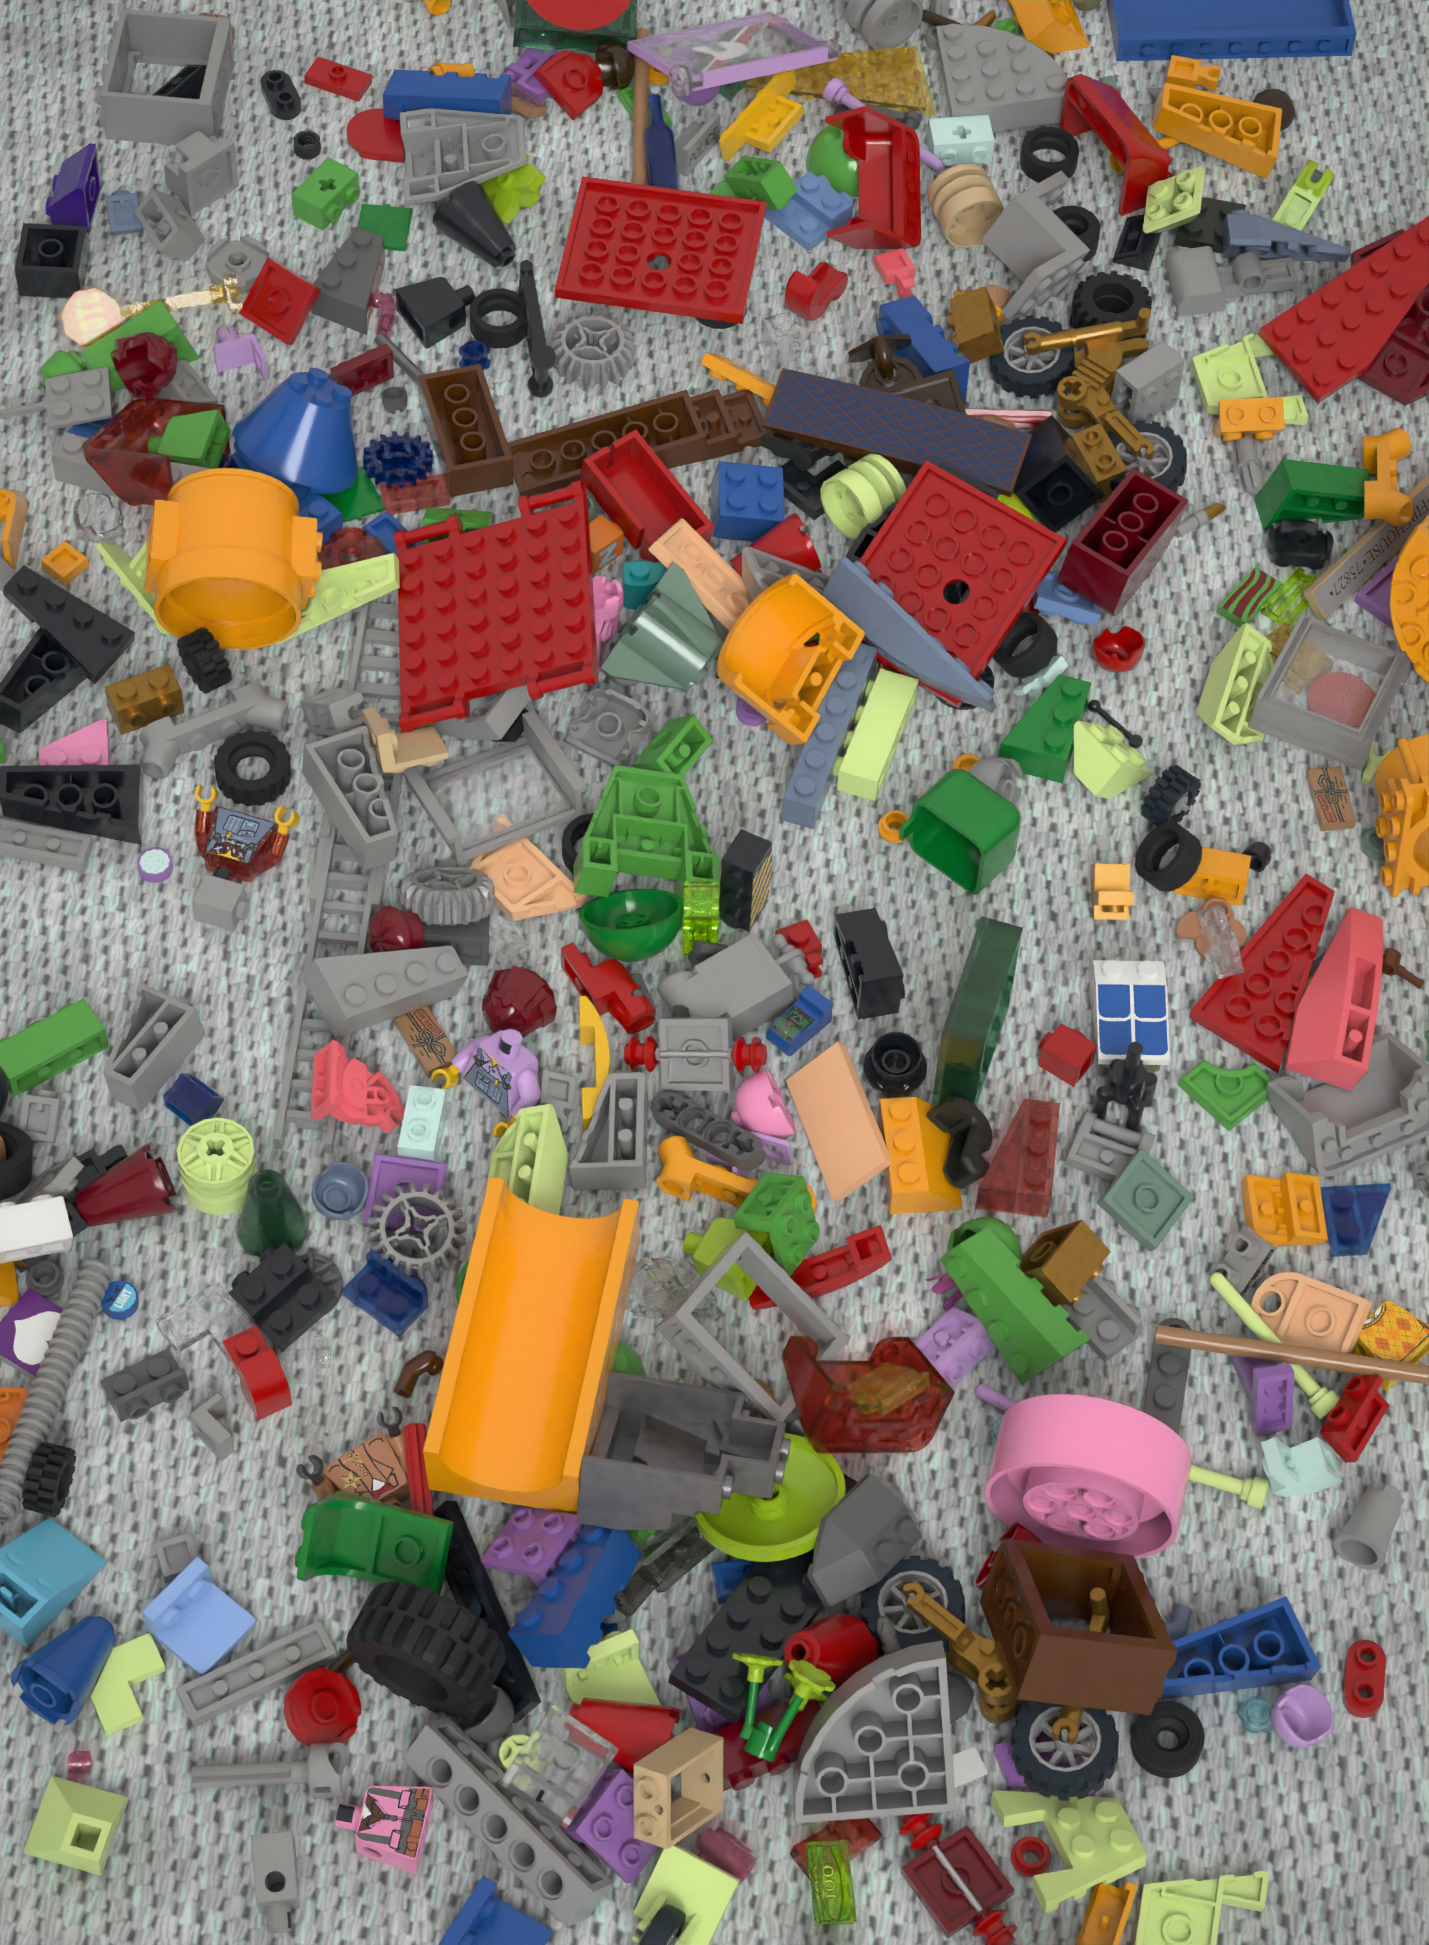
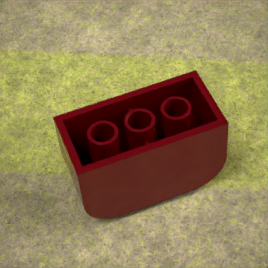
M1132 468L1071 543L1057 583L1078 594L1088 602L1099 606L1100 609L1110 615L1117 616L1164 555L1175 535L1189 500Z

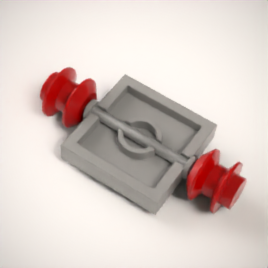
M663 1017L659 1019L660 1047L652 1036H648L645 1043H640L639 1038L633 1036L630 1043H627L624 1047V1061L633 1072H637L640 1065H645L646 1070L652 1072L660 1061L661 1090L731 1091L734 1089L733 1065L739 1073L744 1072L746 1066H751L753 1072L758 1073L761 1066H765L767 1062V1047L761 1043L759 1037H754L751 1044H746L744 1037L740 1036L733 1045L732 1017Z

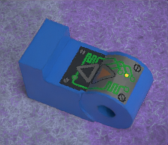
M808 985L799 994V999L785 1011V1014L778 1017L772 1023L766 1033V1039L787 1056H792L832 1021L833 1003Z

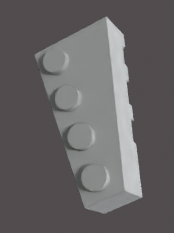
M453 946L314 958L303 980L334 1037L339 1038L406 1014L421 1006H428L458 994L469 974Z

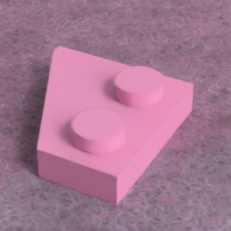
M107 719L98 720L40 748L39 765H110Z

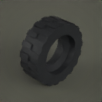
M248 730L245 733L239 732L235 736L227 738L224 744L220 745L217 749V755L214 757L217 786L220 791L222 790L223 795L227 799L233 800L234 803L245 804V806L251 807L252 805L262 806L267 802L277 800L276 798L279 795L282 796L285 793L286 787H289L291 782L289 751H286V745L280 742L278 737L273 734L269 735L264 731L254 732V730ZM262 757L269 763L270 770L267 776L263 778L246 780L237 775L236 766L244 758Z

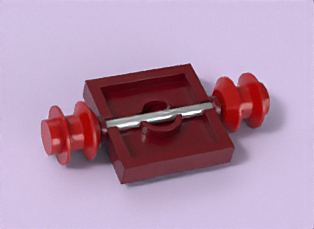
M933 1813L905 1815L901 1820L903 1826L899 1834L901 1836L911 1835L913 1841L910 1844V1849L912 1851L925 1850L926 1852L901 1867L900 1873L947 1939L976 1920L977 1922L972 1932L973 1937L984 1936L987 1941L985 1945H1011L1015 1941L1013 1934L1017 1930V1926L1005 1925L1003 1922L1006 1915L1005 1910L992 1909L1012 1897L1015 1889L968 1825L940 1842L939 1838L944 1826L942 1823L933 1825L929 1819Z

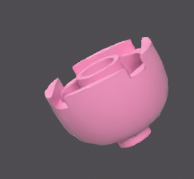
M769 1070L759 1071L742 1082L734 1098L737 1110L731 1112L735 1125L748 1132L752 1130L784 1140L796 1134L797 1130L789 1108L786 1109L782 1100L783 1095Z

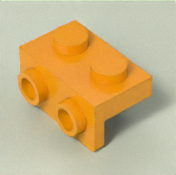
M1283 398L1220 400L1218 403L1219 420L1213 424L1214 437H1223V442H1236L1242 436L1255 435V441L1273 440L1274 435L1285 430Z

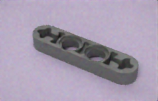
M664 1092L657 1095L651 1102V1112L660 1127L675 1135L685 1137L688 1142L743 1171H749L759 1167L765 1160V1151L756 1135L675 1092ZM675 1108V1111L678 1114V1116L676 1117L675 1113L670 1110ZM703 1119V1122L697 1128H686V1125L691 1120ZM729 1133V1137L724 1142H712L717 1134ZM738 1145H739V1147H740L741 1150L745 1151L744 1153H742V1154L740 1153V1150H739V1148L737 1147Z

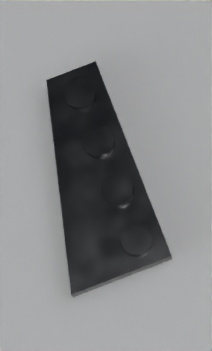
M25 565L3 587V595L32 623L36 622L44 630V635L52 643L56 642L66 652V657L75 666L79 665L87 673V678L94 685L135 640L134 631Z

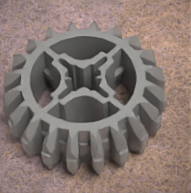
M594 312L587 317L580 313L578 319L568 317L566 324L559 323V328L553 332L550 345L556 354L553 368L557 369L559 377L566 376L568 384L577 381L579 388L584 384H589L592 390L596 384H601L606 389L608 381L617 385L619 377L626 378L628 370L632 369L634 356L636 355L634 338L632 333L628 332L627 325L620 324L617 317L609 320L606 313L601 317L595 316Z
M440 864L438 867L427 866L426 869L418 868L414 872L406 874V877L402 879L400 887V904L402 910H412L413 913L418 914L421 922H426L428 925L439 924L440 926L452 925L454 927L456 924L467 925L469 922H478L480 919L488 917L489 913L493 910L495 893L492 879L484 872H479L477 869H468L466 866L455 867L454 865L442 866Z
M410 1182L409 1193L405 1194L402 1187L397 1185L394 1188L396 1198L394 1199L389 1194L384 1193L382 1201L386 1207L374 1204L373 1212L378 1217L368 1218L367 1225L376 1230L367 1232V1241L377 1242L370 1247L371 1255L384 1253L378 1259V1265L384 1267L391 1262L392 1265L389 1270L391 1276H395L399 1269H403L404 1281L410 1280L411 1272H418V1281L424 1282L425 1271L427 1270L430 1271L434 1279L438 1278L439 1269L437 1266L440 1265L443 1269L449 1271L452 1268V1264L447 1256L459 1260L461 1252L454 1246L461 1247L466 1244V1238L458 1234L467 1230V1224L456 1222L463 1217V1210H451L456 1202L454 1197L441 1201L444 1195V1189L442 1188L437 1189L434 1195L429 1194V1183H424L423 1192H417L415 1182ZM414 1206L430 1208L440 1216L436 1217L435 1214L427 1217L421 1216L416 1212ZM401 1210L405 1224L395 1231V1235L387 1238L385 1232L387 1224L393 1215ZM411 1220L413 1225H419V1230L421 1227L425 1228L423 1230V1245L420 1238H414V1235L412 1237L409 1236ZM446 1226L448 1231L447 1239L443 1246L433 1254L429 1239L439 1232V1228ZM394 1248H413L422 1258L417 1259L403 1256Z

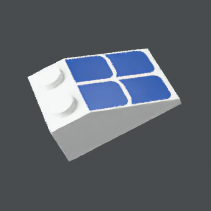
M1093 960L1089 995L1095 1044H1097L1098 1064H1110L1114 1059H1126L1129 1044L1138 1042L1143 1047L1141 1055L1143 1065H1169L1168 998L1164 961Z

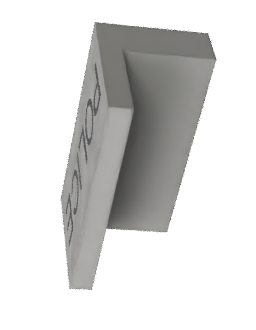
M715 112L704 125L693 121L661 156V165L687 177L719 141L720 114Z

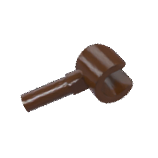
M1387 948L1383 955L1382 973L1389 976L1395 974L1399 977L1401 976L1420 989L1424 981L1410 973L1405 967L1399 965L1402 955L1398 950Z

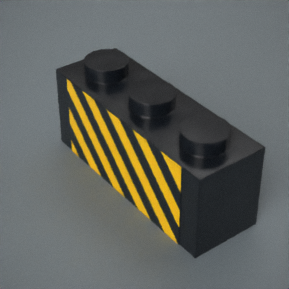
M740 829L721 859L718 919L722 920L727 926L734 929L741 928L750 932L768 903L772 842Z

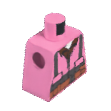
M369 1786L366 1789L362 1807L343 1803L339 1804L335 1827L356 1831L355 1847L358 1854L417 1874L434 1804L433 1788Z

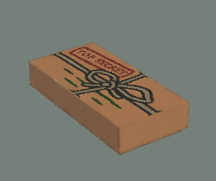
M511 86V110L527 119L545 115L548 106Z
M1341 766L1308 769L1306 778L1320 830L1330 831L1354 828L1356 819Z
M427 1005L395 1018L397 1030L428 1078H431L435 1070L447 1068L453 1064L451 1059L457 1052Z

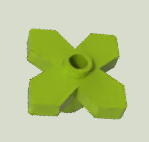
M526 153V160L528 163L529 155ZM531 163L480 185L485 189L491 202H494L493 205L503 223L508 225L518 214L519 208H530L536 204L540 196L539 187L545 182L546 176Z

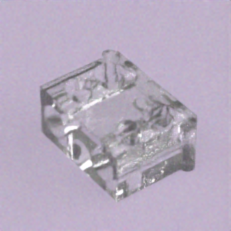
M1219 905L1197 912L1200 937L1206 950L1204 954L1208 963L1212 964L1217 978L1223 979L1244 972L1239 943L1223 906Z

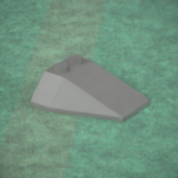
M435 108L400 113L401 137L406 152L407 178L403 179L405 205L440 201L450 197L449 194L464 183L475 181L481 184L527 165L523 116Z

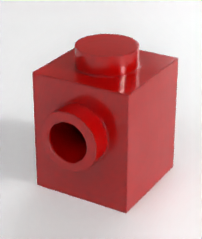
M1061 1023L1053 1034L1048 1032L1042 1038L1038 1046V1051L1041 1052L1038 1066L1075 1087L1093 1064L1097 1044L1088 1040L1080 1031L1070 1029Z

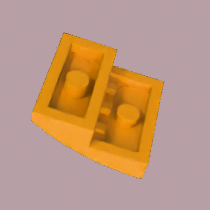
M1285 1172L1280 1179L1246 1175L1242 1179L1241 1189L1246 1226L1254 1230L1263 1239L1273 1246H1306L1327 1242L1328 1235L1319 1176Z

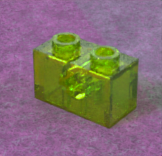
M706 880L684 881L682 955H689L693 950V944L696 940L718 943L719 882H709Z

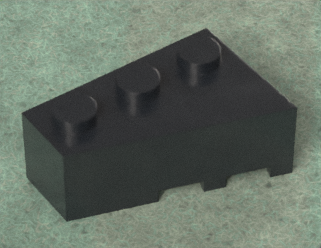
M876 908L835 914L833 936L857 1020L899 1013L900 1000L905 999L904 974L888 939L885 921H881Z

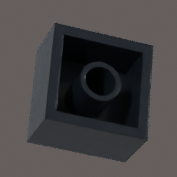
M23 223L15 265L19 296L71 298L75 291L84 290L90 255L86 226ZM83 294L77 295L74 299H82Z

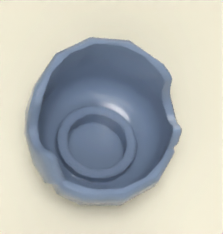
M337 1161L331 1163L314 1180L311 1191L312 1202L317 1211L330 1220H348L362 1210L368 1197L369 1182L364 1171L350 1162Z

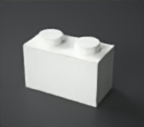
M46 1194L34 1197L29 1203L16 1205L15 1202H4L0 1204V1264L71 1249L73 1234L63 1196L53 1198L52 1195Z

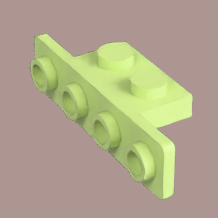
M147 541L133 560H131L122 547L99 542L96 549L103 556L102 560L105 565L116 572L120 577L121 585L132 592L137 599V605L155 621L154 626L161 633L170 636L171 634L158 623L155 617V593L144 592Z

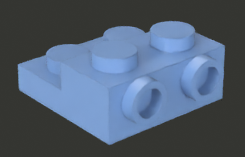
M808 172L794 182L798 191L790 198V202L785 207L779 210L767 209L765 218L808 252L828 238L827 231L846 225L847 220L853 217L854 205L849 194L844 191L838 193L831 188L829 180L824 175L817 177L812 172Z

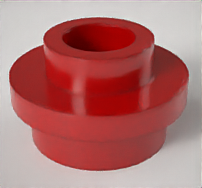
M1030 1836L1021 1838L1012 1847L1010 1854L1011 1864L1019 1874L1026 1877L1043 1874L1050 1865V1849L1039 1838ZM1033 1853L1037 1856L1038 1861L1028 1863L1024 1860L1023 1855Z

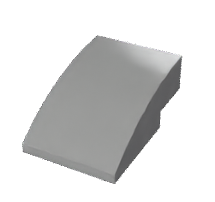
M527 685L469 700V718L462 720L452 718L423 727L434 726L437 733L461 739L501 740L531 700Z

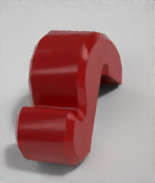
M820 262L808 276L797 270L794 271L785 289L784 299L787 309L807 321L817 320L827 310L831 301L839 299L848 284L847 274L829 266L827 262Z

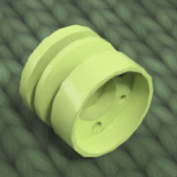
M870 453L851 464L848 469H844L824 481L821 487V501L826 515L835 528L849 539L856 540L863 528L869 523L872 525L886 513L885 510L891 504L899 502L906 491V487L896 468L887 459L878 454Z
M218 1117L204 1119L190 1126L181 1136L177 1147V1156L183 1194L189 1203L204 1213L215 1215L233 1213L246 1206L255 1195L259 1183L253 1138L246 1128L234 1120Z

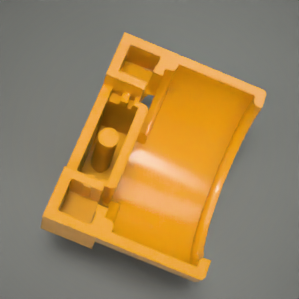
M791 574L776 581L759 594L736 620L721 647L717 661V674L723 684L769 721L767 727L790 746L805 744L821 716L816 712L843 661H849L853 658L866 632L799 575ZM819 633L818 646L807 647L804 645L813 635Z

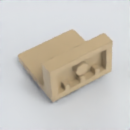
M376 707L362 709L364 726L367 725L369 741L371 747L374 748L376 762L382 773L397 774L404 772L409 767L418 765L432 766L438 764L441 760L449 758V751L434 726L416 729L413 732L395 734L394 730L390 731L387 718H381Z

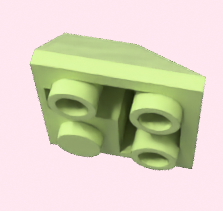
M1203 166L1183 171L1181 174L1163 181H1157L1148 186L1143 231L1146 234L1166 232L1191 222L1200 214L1205 176Z
M1078 720L1074 724V774L1094 796L1111 799L1150 776L1152 771L1145 765L1146 758L1133 747L1129 748L1124 743L1125 736L1112 725L1108 727L1102 726L1095 721L1088 723Z
M51 1775L27 1840L24 1854L102 1876L128 1803V1797Z

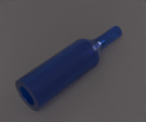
M652 94L649 96L651 122L644 133L648 185L680 190L674 134L672 129L664 122L661 95Z

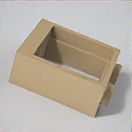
M689 1727L634 1764L635 1839L669 1849L723 1811V1737ZM681 1772V1797L671 1803V1778ZM705 1773L709 1775L710 1780L706 1778Z

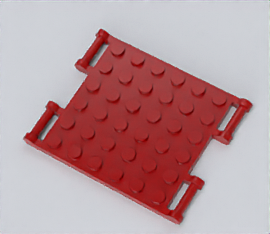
M582 479L571 482V486L532 497L529 494L518 497L521 517L463 533L461 519L458 514L448 516L446 521L411 531L402 529L394 532L400 578V588H398L401 698L399 725L403 733L413 732L418 727L452 718H457L458 720L469 718V700L527 685L531 700L543 698L546 693L583 683L589 686L599 682L588 497L586 486ZM574 499V503L534 513L536 509ZM449 534L448 538L411 548V544Z

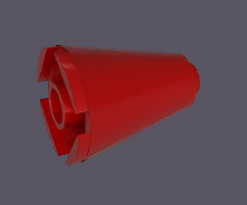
M797 513L789 515L749 546L806 567L814 572L822 573L820 569L821 563L809 534L806 535L804 531L801 532L800 527L804 526ZM740 552L730 560L732 568L742 577V552Z
M832 1614L790 1636L784 1647V1657L787 1664L791 1660L798 1662L804 1660L814 1665L817 1669L826 1672L831 1677L830 1681L836 1686L833 1691L835 1692L854 1673L878 1659V1643L862 1619L850 1614Z
M584 1697L581 1704L573 1703L566 1725L572 1727V1737L634 1775L635 1763L674 1738L675 1735L672 1730L674 1724L679 1723L681 1709L672 1706Z

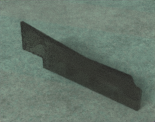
M686 1515L671 1524L670 1529H664L639 1549L641 1552L640 1559L625 1589L616 1593L613 1598L617 1604L615 1609L626 1617H630L654 1589L657 1593L667 1591L716 1549L700 1533L693 1516Z

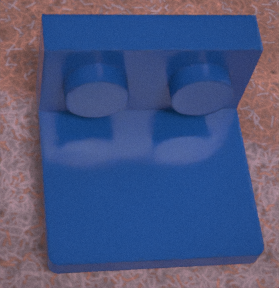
M483 1875L439 1945H546L552 1936V1930L498 1898L497 1883Z

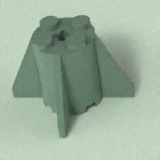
M672 562L653 591L646 597L649 600L647 605L639 606L631 618L618 629L617 632L620 634V638L616 641V645L599 668L609 677L680 690L684 689L688 692L694 684L698 685L706 675L708 669L704 665L711 658L715 659L719 655L724 641L717 633L686 572L676 563Z

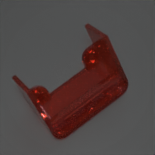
M139 398L133 400L83 443L84 459L123 502H127L128 505H154L155 499L167 501L169 491L173 487L170 458L167 455L149 453L148 441L150 437L163 436L168 421L172 417L219 410L227 423L225 405L160 398ZM229 439L223 455L231 453Z

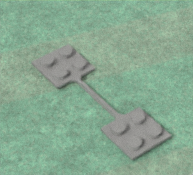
M109 367L46 378V397L44 400L35 404L0 410V419L46 410L49 430L112 418Z

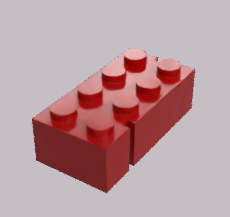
M637 430L613 442L611 450L606 446L583 460L579 480H583L586 489L594 494L596 502L612 522L621 528L624 537L636 550L641 547L639 555L643 560L654 563L660 562L648 549L681 518L708 544L710 543L714 525Z

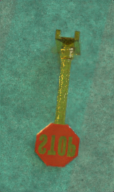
M236 273L224 275V284L209 286L210 290L120 306L116 300L98 288L75 291L61 311L65 335L84 348H87L120 327L123 319L135 317L160 300L168 311L208 303L213 305L227 303L230 311L243 309L237 285H232L237 284Z

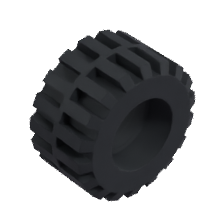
M1111 271L1110 274L1098 272L1097 276L1090 275L1086 277V281H1081L1077 289H1075L1069 325L1071 328L1077 329L1114 321L1126 322L1136 320L1141 308L1152 309V298L1148 296L1149 290L1146 287H1141L1142 282L1138 279L1132 280L1130 279L1131 275L1125 273L1124 275L1117 274L1118 272ZM1144 334V335H1139V336L1128 337V338H1123V339H1124V340H1129V339H1135V338H1140V337L1143 338V339H1145V338H1146V334Z

